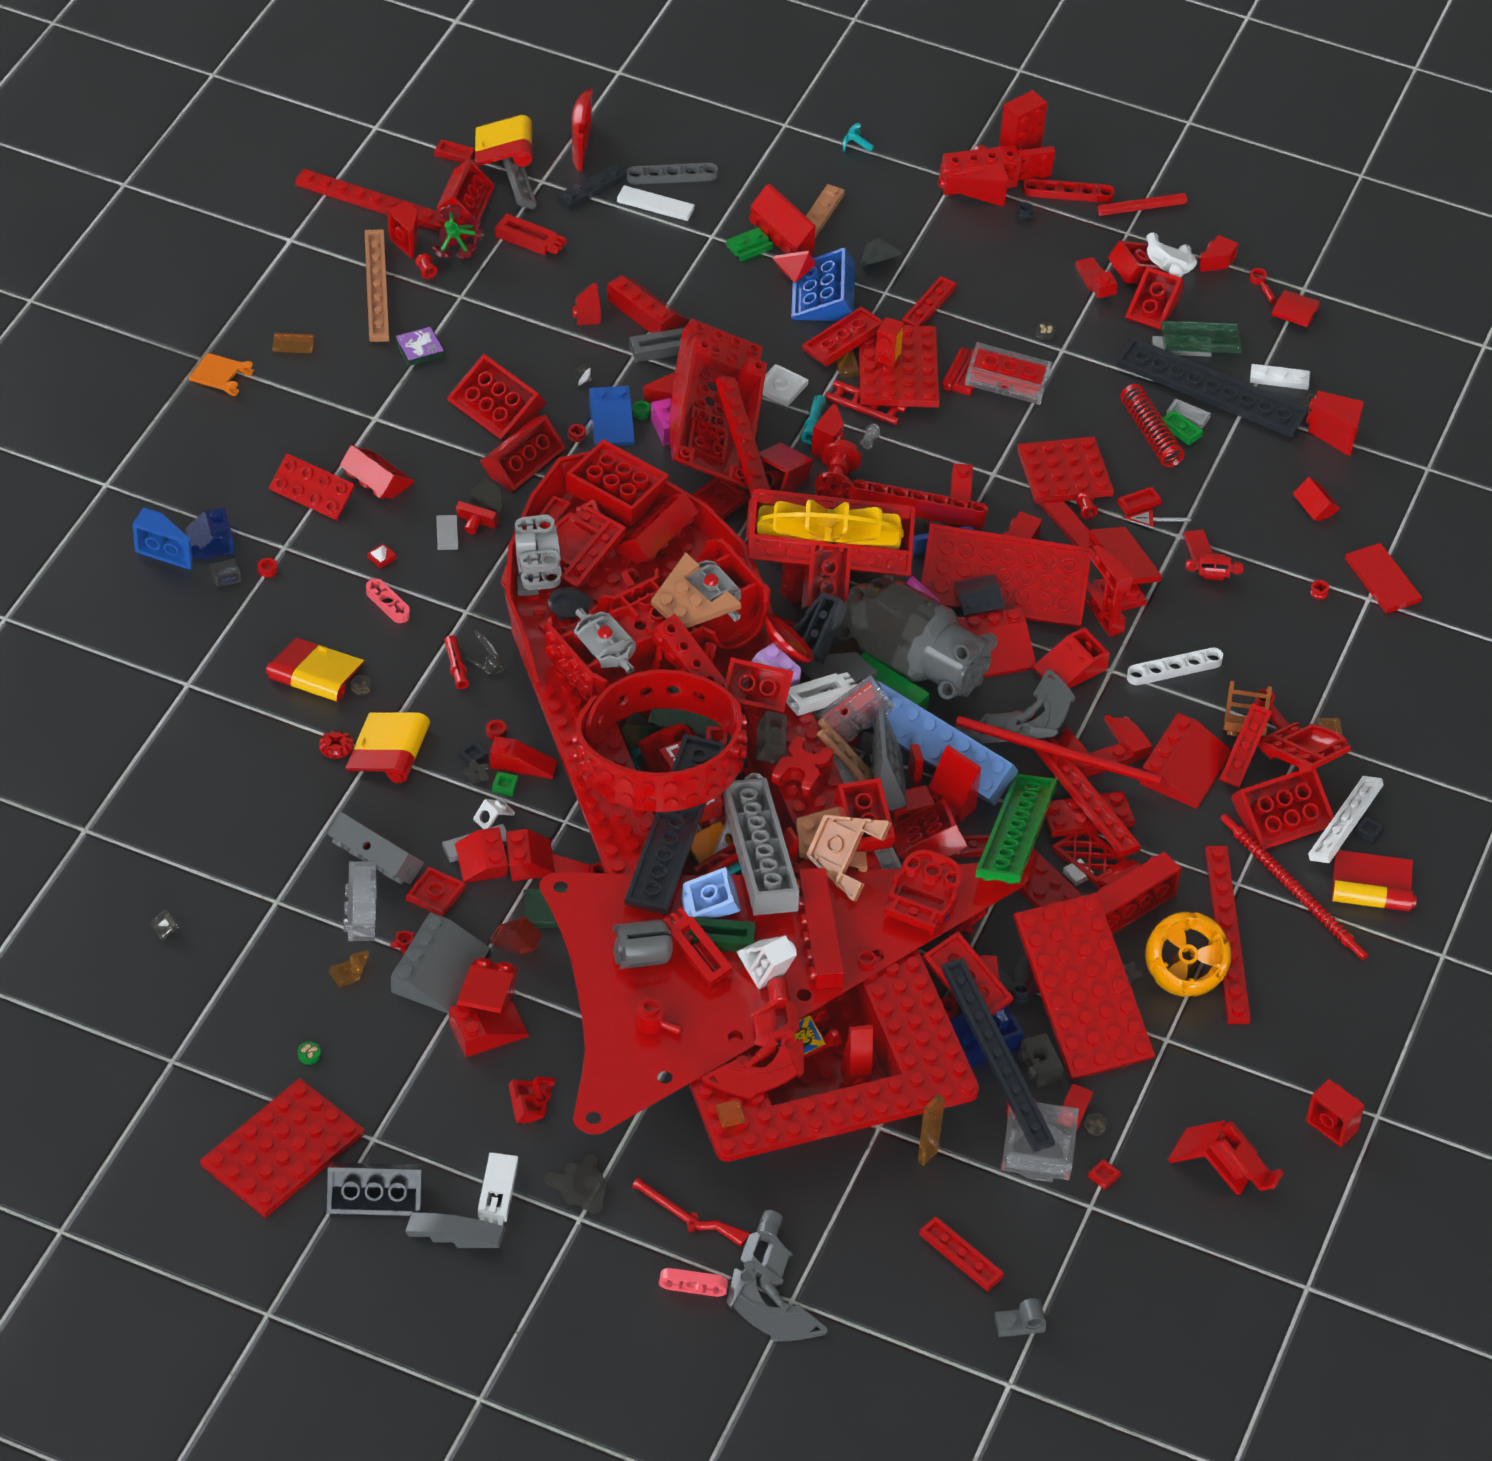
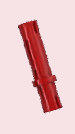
M450 635L444 639L451 664L450 673L454 676L456 688L465 689L469 685L466 676L467 667L462 661L457 637Z

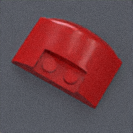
M588 88L578 97L572 112V160L576 169L580 172L583 169L592 124L591 88Z
M587 505L581 506L582 511L574 514L572 512L568 513L555 524L561 557V579L576 588L583 586L591 579V574L613 548L616 549L626 531L625 526Z
M1294 722L1261 738L1257 745L1270 759L1277 757L1299 767V772H1309L1351 751V746L1347 745L1346 738L1336 731L1315 724L1299 728V722Z

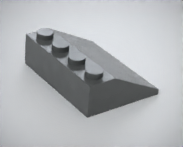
M883 706L878 707L873 734L872 754H870V760L873 765L871 773L874 779H881L889 811L907 806L903 753Z
M430 912L391 975V993L449 1014V1007L457 1005V1000L470 965L475 959L486 958L490 952V947L450 919Z

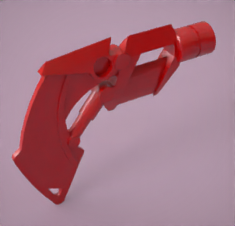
M777 977L767 982L769 1002L751 1014L754 1017L756 1032L755 1045L760 1047V1049L751 1059L745 1061L744 1064L734 1060L702 1077L703 1083L723 1092L751 1100L757 1094L775 1089L796 1076L799 1079L804 1074L803 1039L795 1040L794 1038L795 1033L800 1030L796 1004L790 1002L788 984L785 978ZM785 1008L787 1024L779 1029L776 1009ZM781 1043L780 1049L772 1062L764 1068L754 1067L770 1053H774L776 1045Z

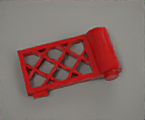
M1096 831L1070 834L1052 846L1053 852L1068 864H1074L1087 876L1088 880L1097 886L1098 891L1103 886L1113 883L1119 876L1128 874L1136 866H1141L1138 861L1132 859L1128 861L1124 857L1121 858L1113 848L1098 837ZM1081 835H1085L1089 841H1076V839ZM1064 846L1074 847V852L1064 851L1061 848ZM1076 847H1089V852H1076ZM1091 848H1101L1104 850V853H1092ZM1076 858H1089L1088 863H1079L1076 861ZM1091 859H1104V864H1091ZM1106 859L1116 860L1119 863L1116 865L1106 864ZM1090 870H1103V873L1096 877Z

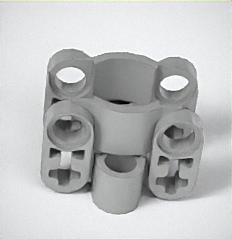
M549 515L519 518L515 522V543L518 573L521 576L522 587L528 590L557 587L561 583L562 573L559 542L554 519ZM543 522L551 524L547 529H543L539 525ZM522 526H526L527 530H523ZM554 574L557 576V579L549 581L546 579V576ZM528 578H532L533 582H529Z

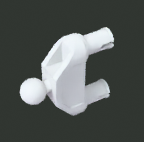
M1150 233L1147 235L1148 256L1162 270L1181 278L1183 274L1190 272L1196 266L1197 260L1192 255L1189 245L1188 247L1187 245H1182L1177 250L1160 243L1157 234Z

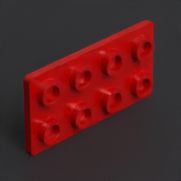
M286 454L269 489L325 516L338 520L355 485L290 454Z

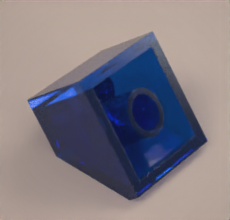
M225 507L204 511L186 527L187 537L190 538L193 560L234 553L233 536Z

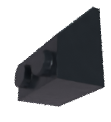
M994 574L954 582L962 617L1004 610L1005 606L1001 589Z

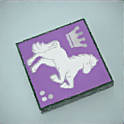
M431 326L394 336V341L408 366L445 356V350Z

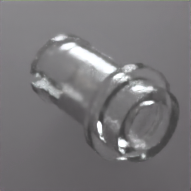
M871 424L865 429L866 433L860 441V444L865 449H871L875 439L881 434L880 427L876 424Z

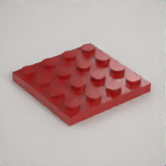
M1095 436L1018 444L1017 451L1035 504L1055 499H1062L1063 501L1076 500V497L1084 492L1091 493L1094 498L1113 496L1114 490Z

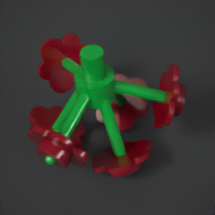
M452 204L448 205V207H442L440 210L441 219H446L447 222L445 223L446 228H442L439 232L440 237L438 240L443 243L442 247L436 244L432 247L436 250L435 254L442 258H445V256L450 257L452 253L445 248H450L452 245L456 246L459 243L461 248L456 254L457 257L460 259L469 258L477 248L478 241H481L484 236L483 229H480V220L472 215L464 220V225H458L454 221L461 217V208L458 206L454 207ZM461 233L468 234L470 238H475L474 244L469 243L465 245L460 238Z

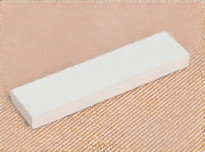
M623 186L617 197V202L685 221L689 220L694 211V204L628 186Z

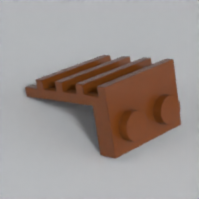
M1230 681L1223 731H1227V735L1238 737L1246 719L1244 716L1231 715V706L1250 709L1251 707L1249 704L1232 702V695L1266 699L1265 707L1263 708L1269 710L1271 686H1268L1267 694L1234 690V681ZM1265 727L1262 737L1266 736L1267 727Z

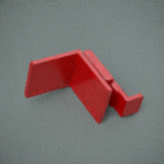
M1224 1120L1187 1128L1168 1157L1170 1163L1206 1157L1236 1195L1241 1194L1248 1180L1252 1181L1260 1191L1274 1189L1284 1174L1281 1169L1270 1171L1258 1157L1257 1150L1233 1121L1227 1123Z

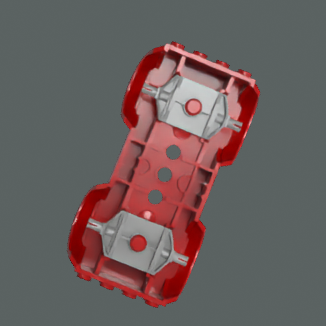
M723 538L710 539L706 542L702 553L695 560L700 565V570L686 580L710 602L728 591L741 603V609L686 629L703 651L706 642L714 643L721 649H737L752 641L761 630L765 618L769 615L771 591L769 586L758 578L757 573L746 565L745 560L739 557L734 552L733 547L727 544ZM658 568L654 570V577L615 596L602 595L596 606L588 614L583 608L577 609L575 614L580 620L573 624L557 628L553 626L552 617L548 618L546 633L544 634L546 640L545 654L556 663L561 673L564 672L570 684L576 686L584 700L587 699L589 701L593 695H600L612 683L625 676L649 670L668 669L674 666L667 661L662 648L653 642L650 634L657 625L666 620L664 616L656 617L662 614L651 604L652 598L668 578V576L660 575ZM642 623L646 624L645 629L639 630L635 628ZM643 688L640 693L645 695L651 688ZM622 695L617 702H622L625 699V695Z

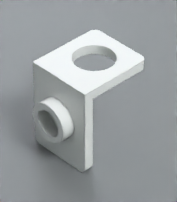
M485 799L473 820L483 829L491 828L498 815L514 816L515 812L501 799ZM484 811H488L490 814V819L487 823L482 821V813Z

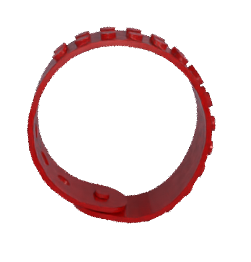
M667 669L634 673L612 683L600 695H593L581 710L576 722V732H572L573 745H577V747L573 748L574 761H578L576 768L586 783L600 795L632 809L650 812H670L699 806L722 794L734 782L738 773H741L743 758L747 757V745H743L747 743V729H743L747 727L746 715H742L740 703L727 689L708 678L690 672ZM675 686L680 691L678 693H671L667 688ZM643 688H652L649 694L643 695L640 693ZM695 691L702 693L705 699L698 698ZM625 695V699L617 704L618 699ZM664 708L685 710L705 716L720 724L732 736L726 748L707 762L685 770L664 773L642 772L623 767L604 758L589 746L590 744H597L609 728L623 718L641 711Z

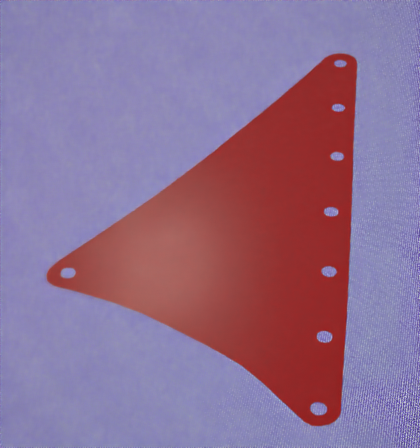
M979 863L959 864L961 880L957 895L949 911V918L940 924L933 935H930L927 930L890 916L888 918L884 917L893 877L896 871L899 872L901 868L867 870V872H860L858 870L846 871L845 874L864 883L857 902L850 900L847 897L848 895L839 889L827 876L844 973L842 987L815 989L814 980H810L809 967H812L811 962H807L806 949L809 948L808 944L804 945L803 931L806 930L805 927H801L800 914L803 913L802 909L787 913L754 915L743 875H731L736 886L741 910L730 915L710 919L755 922L754 943L759 940L786 935L787 939L794 944L797 955L782 978L787 980L790 1002L796 1004L799 1020L929 941L1020 889L1026 884L1028 876L1024 870L1020 883L1009 884L1000 880L986 881L976 877V869ZM558 872L544 876L540 881V891L548 903L564 938L571 959L584 1030L585 1054L573 1120L575 1126L585 1133L601 1134L755 1046L756 1032L754 1017L751 1014L769 1002L768 987L757 988L737 952L720 951L733 967V972L711 988H709L674 942L671 958L663 965L619 969L621 964H616L613 946H615L617 933H612L614 924L650 920L663 921L665 917L672 922L670 914L673 912L681 918L677 909L683 908L681 899L683 884L701 876L681 875L668 915L624 905V900L634 874ZM559 881L565 882L568 885V889L562 893L556 892L553 888L554 884ZM902 888L900 893L902 897L937 910H941L944 903ZM865 949L870 951L880 950L883 952L884 958L881 961H875L872 967L864 968L860 965L857 966V961L852 958V955H858ZM868 957L863 962L869 963L872 959ZM806 989L811 992L812 996L809 1000L802 1001L798 999L797 992ZM645 997L660 999L665 1005V1020L683 1026L681 1034L678 1035L666 1029H662L655 1034H645L639 1031L635 1025L636 1004L638 1001ZM785 1008L776 1009L779 1029L787 1024ZM732 1031H739L742 1033L743 1039L738 1043H733L728 1039V1034ZM664 1071L672 1074V1081L667 1084L658 1081V1074ZM590 1112H597L601 1116V1121L597 1124H590L586 1120V1115Z

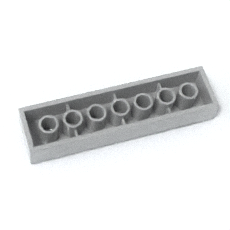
M767 779L734 781L723 792V805L754 915H766L798 911L799 889Z

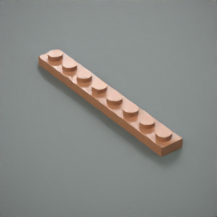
M384 229L365 230L369 342L389 341Z

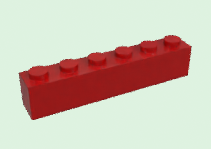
M799 869L798 878L796 879L800 894L798 909H802L803 912L800 914L801 927H805L806 930L803 931L804 945L808 944L809 948L806 949L807 962H811L812 967H809L810 980H814L815 989L842 987L844 973L826 869Z

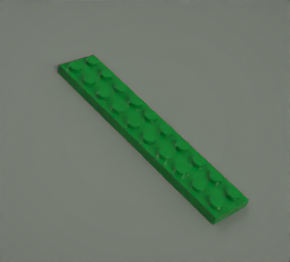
M1016 774L977 866V878H982L986 881L1000 880L1009 884L1020 883L1056 790L1057 779Z

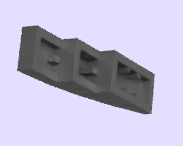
M412 1212L406 1228V1233L409 1237H430L432 1242H454L457 1248H499L505 1232V1227L502 1225L478 1219Z

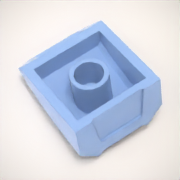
M726 867L683 884L681 899L683 908L689 917L710 919L730 915L741 910L736 886Z

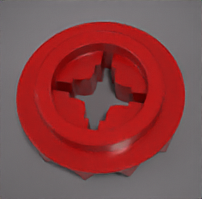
M331 730L330 734L324 733L323 738L319 739V749L326 757L333 759L343 758L352 751L353 739L350 738L348 733L343 734L341 730L335 733ZM333 741H334L335 743L340 742V745H338V744L332 745V742H333Z

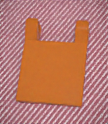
M207 353L189 376V381L218 388L232 396H236L239 393V389H236L238 383L231 381L238 371L251 376L254 373V370L251 369L253 363L250 361L239 362Z
M721 821L696 833L690 851L697 864L712 856L724 827ZM726 834L725 841L730 845L732 841L728 834ZM704 871L701 872V873L698 874V875H694V873H693V874L690 875V876H701V875H704Z

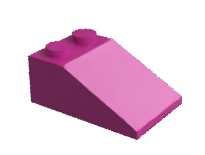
M671 398L651 402V421L663 446L670 445Z

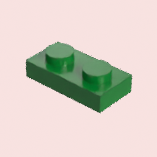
M1175 410L1162 418L1171 433L1188 445L1203 435L1202 429Z

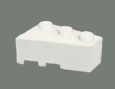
M786 935L759 940L737 951L738 956L758 989L766 987L770 979L782 978L797 955L794 944L787 939Z

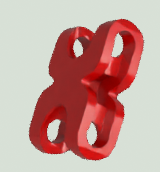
M796 735L788 746V756L782 757L774 768L772 784L782 787L789 780H798L802 783L803 792L801 795L811 798L818 789V778L825 776L832 766L835 750L824 747L819 753H808L804 748L805 738Z

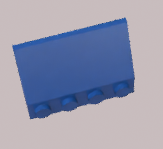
M846 248L813 258L816 262L815 266L796 283L793 282V320L838 321L854 311L855 262Z

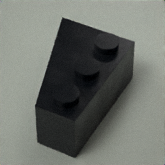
M821 593L805 612L804 618L792 627L812 650L814 661L824 663L848 610V606L840 598Z

